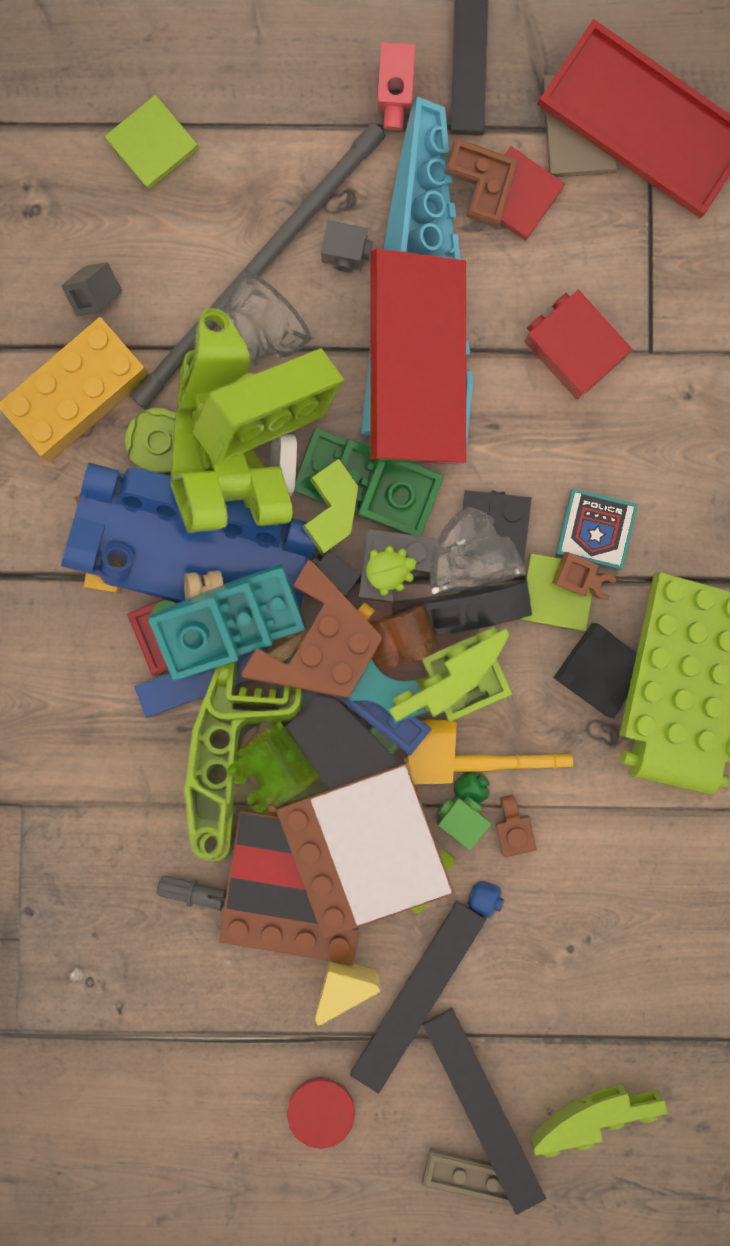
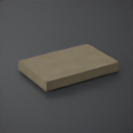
M555 75L543 76V93ZM545 111L549 173L555 177L616 173L617 160Z

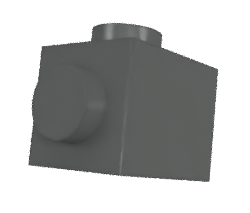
M328 220L321 250L322 263L331 264L333 268L342 272H353V269L361 270L363 260L369 261L373 241L367 240L368 228Z

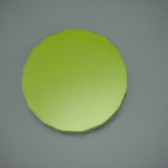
M150 408L143 411L144 413H141L130 422L125 433V449L131 461L138 468L167 475L171 473L176 413L165 408Z

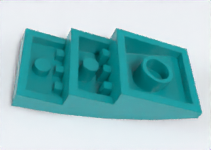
M283 564L213 588L148 617L173 681L238 661L239 655L255 651L256 648L261 649L271 646L273 640L304 631L306 627Z

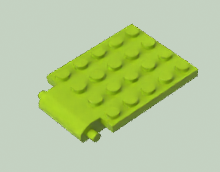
M661 572L654 573L620 730L621 736L635 739L633 751L623 750L620 755V763L629 765L628 774L630 776L707 795H714L719 787L726 788L728 786L729 776L723 773L725 763H730V591Z

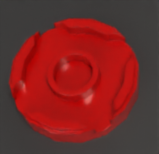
M325 1077L308 1079L299 1085L290 1098L287 1111L289 1128L295 1137L308 1147L318 1149L333 1147L343 1141L351 1131L355 1117L353 1098L346 1087L339 1082L336 1083L330 1080V1078Z

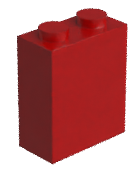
M578 289L571 296L568 293L563 294L552 305L554 311L548 317L544 318L543 315L537 317L527 327L529 333L524 341L576 400H579L633 350Z

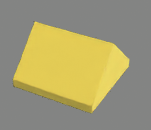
M329 961L317 1003L315 1021L318 1026L380 992V976L377 970L357 964L351 965Z

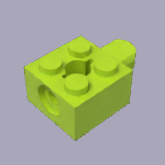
M481 633L420 659L427 676L416 680L419 690L425 689L422 682L440 672L443 678L448 676L449 674L443 665V662L449 659L446 653L463 643L467 649L479 643L477 636ZM495 660L487 673L465 696L443 711L447 721L451 722L512 695L498 660Z

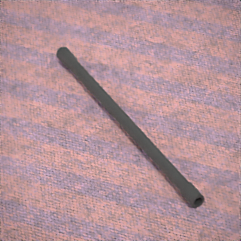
M373 122L368 125L353 142L349 151L209 309H219L225 314L232 309L362 160L366 159L386 137L378 125ZM198 321L157 368L148 374L130 394V397L144 410L182 365L185 355L189 351L195 350ZM208 321L205 322V325L212 331L217 326V323Z

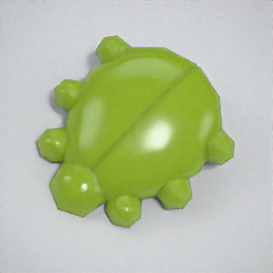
M389 545L385 547L384 551L378 553L376 550H371L369 553L370 559L366 565V576L371 585L378 589L382 596L388 595V590L396 589L398 592L402 591L404 580L407 582L413 581L414 576L410 572L415 570L416 561L412 557H406L407 551L405 549H399L395 553L393 552V547Z

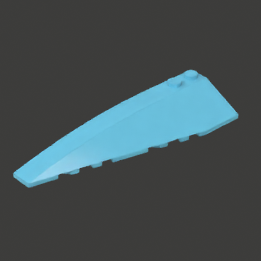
M415 97L412 102L383 249L461 260L458 234H454L452 220L456 217L455 203H451L449 184L453 183L452 176L444 174L447 164L446 153L449 152L445 107L420 97ZM466 341V356L470 355L469 341ZM370 354L361 434L369 436ZM466 371V448L473 390L472 371Z

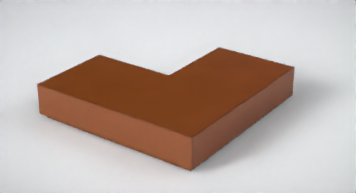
M455 138L444 174L475 184L466 216L497 227L503 215L519 160Z

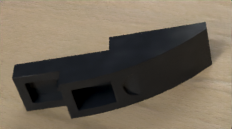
M528 581L461 589L460 593L393 601L391 605L397 637L428 633V637L498 625L532 615Z

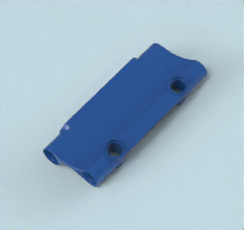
M88 463L61 567L100 576L101 580L110 586L180 603L185 600V573L196 572L198 575H206L209 571L219 570L222 574L224 585L283 564L299 609H301L304 594L294 590L293 585L307 561L312 560L316 550L315 544L302 527L307 522L292 518L288 524L257 526L250 508L245 507L243 500L226 501L227 524L225 528L212 531L188 532L170 485V476L140 468H130L122 474L116 469ZM117 562L123 567H113L109 563Z

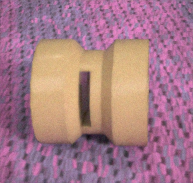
M219 570L209 571L206 575H198L196 572L185 573V600L223 585L221 572Z

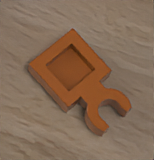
M564 552L552 583L585 597L590 589L591 594L596 598L609 600L610 596L601 591V584L604 581L616 583L617 579L605 573L595 575L599 565L572 553Z

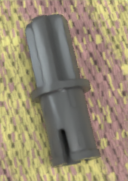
M164 876L161 877L158 883L157 894L160 897L187 902L189 907L196 904L221 911L224 902L211 899V897L215 896L225 899L226 889L198 884V881L195 879L192 882Z

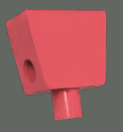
M381 42L378 112L384 113L383 129L403 130L404 114H410L415 44ZM396 90L401 92V94L392 95L390 92Z

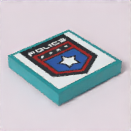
M572 489L556 555L563 556L564 552H569L597 565L622 570L638 504Z

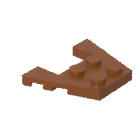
M308 560L294 583L293 589L323 605L318 616L289 665L256 648L241 677L250 681L271 683V685L287 686L308 692L349 699L383 637L312 561Z

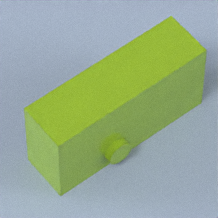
M322 348L255 375L248 373L237 382L209 393L194 427L193 434L216 465L322 419L344 382V378Z

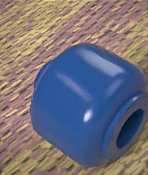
M479 881L473 886L469 895V908L483 917H492L495 911H501L504 904V899L500 898L501 888L486 881Z

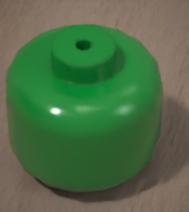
M466 772L454 781V793L456 797L458 796L463 801L469 796L473 801L480 804L488 798L489 789L487 786L490 784L484 774L478 776L476 772Z

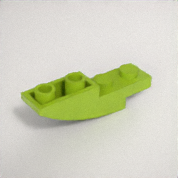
M494 626L477 636L479 643L467 649L463 643L447 652L446 654L449 659L443 662V665L449 674L448 676L443 678L440 672L422 682L425 689L414 695L409 689L392 699L395 705L390 707L389 710L395 721L397 722L427 705L432 716L435 717L465 696L482 679L499 656L509 636L507 629L505 628L498 632Z
M622 1084L603 1088L585 1095L556 1112L532 1134L530 1141L535 1156L554 1157L559 1155L561 1150L571 1148L576 1150L591 1149L595 1146V1143L603 1142L600 1128L605 1127L608 1130H616L624 1127L627 1122L638 1120L641 1123H649L658 1120L661 1115H666L665 1100L658 1090L628 1096Z

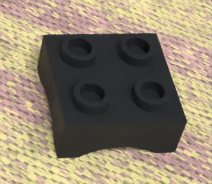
M591 623L553 678L606 717L614 719L628 696L637 652L616 638L600 624Z

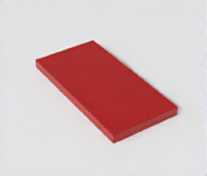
M593 19L540 97L537 105L691 213L701 218L707 212L730 176V114Z
M379 248L370 251L371 459L446 464L466 463V260Z

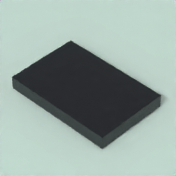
M317 694L277 735L328 789L389 768L397 761L334 696Z

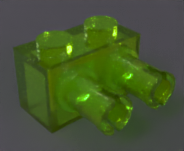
M280 721L238 750L236 753L240 758L231 763L227 768L228 776L239 771V774L231 779L236 784L244 783L252 775L256 779L260 787L248 795V804L251 805L259 799L260 802L252 808V810L258 813L264 812L271 804L276 808L320 777Z

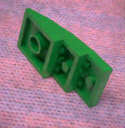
M314 428L296 475L294 492L326 504L310 481V478L335 460L340 459L358 486L355 516L404 534L422 536L444 476L409 461L371 459L370 447L351 439L345 440L319 428Z

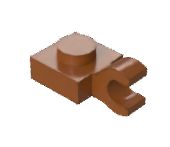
M514 795L500 797L505 820L495 822L503 857L536 851L537 848L530 817L528 815L519 817L518 805Z

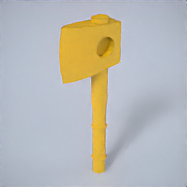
M439 719L421 720L431 728V731L411 756L407 754V757H404V762L407 761L415 784L453 783V772L573 767L572 754L455 756L457 722Z

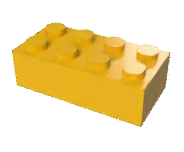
M99 317L0 402V410L42 458L51 462L133 392L149 373L104 320Z

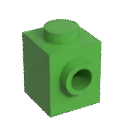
M458 796L453 801L447 798L436 813L440 817L437 820L438 826L470 851L489 828L491 822L480 814L483 807L469 796L464 801Z

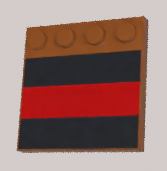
M241 808L219 943L353 965L360 927L324 939L278 814Z

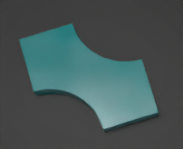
M373 659L370 660L349 698L350 702L366 700L382 706L390 714L394 723L427 712L424 706L396 722L389 710L390 707L395 705L392 699L409 689L414 695L420 691L416 679L397 681L385 676L377 668Z

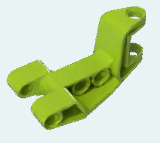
M214 308L206 309L202 312L196 326L195 350L189 351L185 355L180 368L170 481L174 497L188 532L212 531L225 528L227 524L225 502L243 500L245 507L250 508L257 526L288 524L292 519V503L280 466H264L253 449L215 465L193 434L194 427L209 393L237 382L242 376L247 374L250 364L248 348L239 332L223 311ZM205 322H216L221 326L222 331L214 332L209 330Z
M237 661L216 667L193 728L187 779L184 786L191 849L197 857L214 862L227 859L233 849L236 815L233 799L240 730L245 725L292 721L301 712L303 705V690L284 686L283 699L278 698V692L275 689H270L269 696L266 698L262 689L255 688L254 697H250L248 688L240 687L239 696H236ZM233 707L260 708V709H275V710H274V711H259V712H255V711H240V710H233ZM219 732H226L230 736V742L224 749H215L212 744L213 737ZM216 766H223L227 770V777L221 784H213L210 781V772ZM216 837L218 842L217 848L214 852L209 853L207 848L208 842L211 838Z

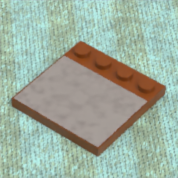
M407 761L279 806L276 809L324 939L454 894L452 883Z

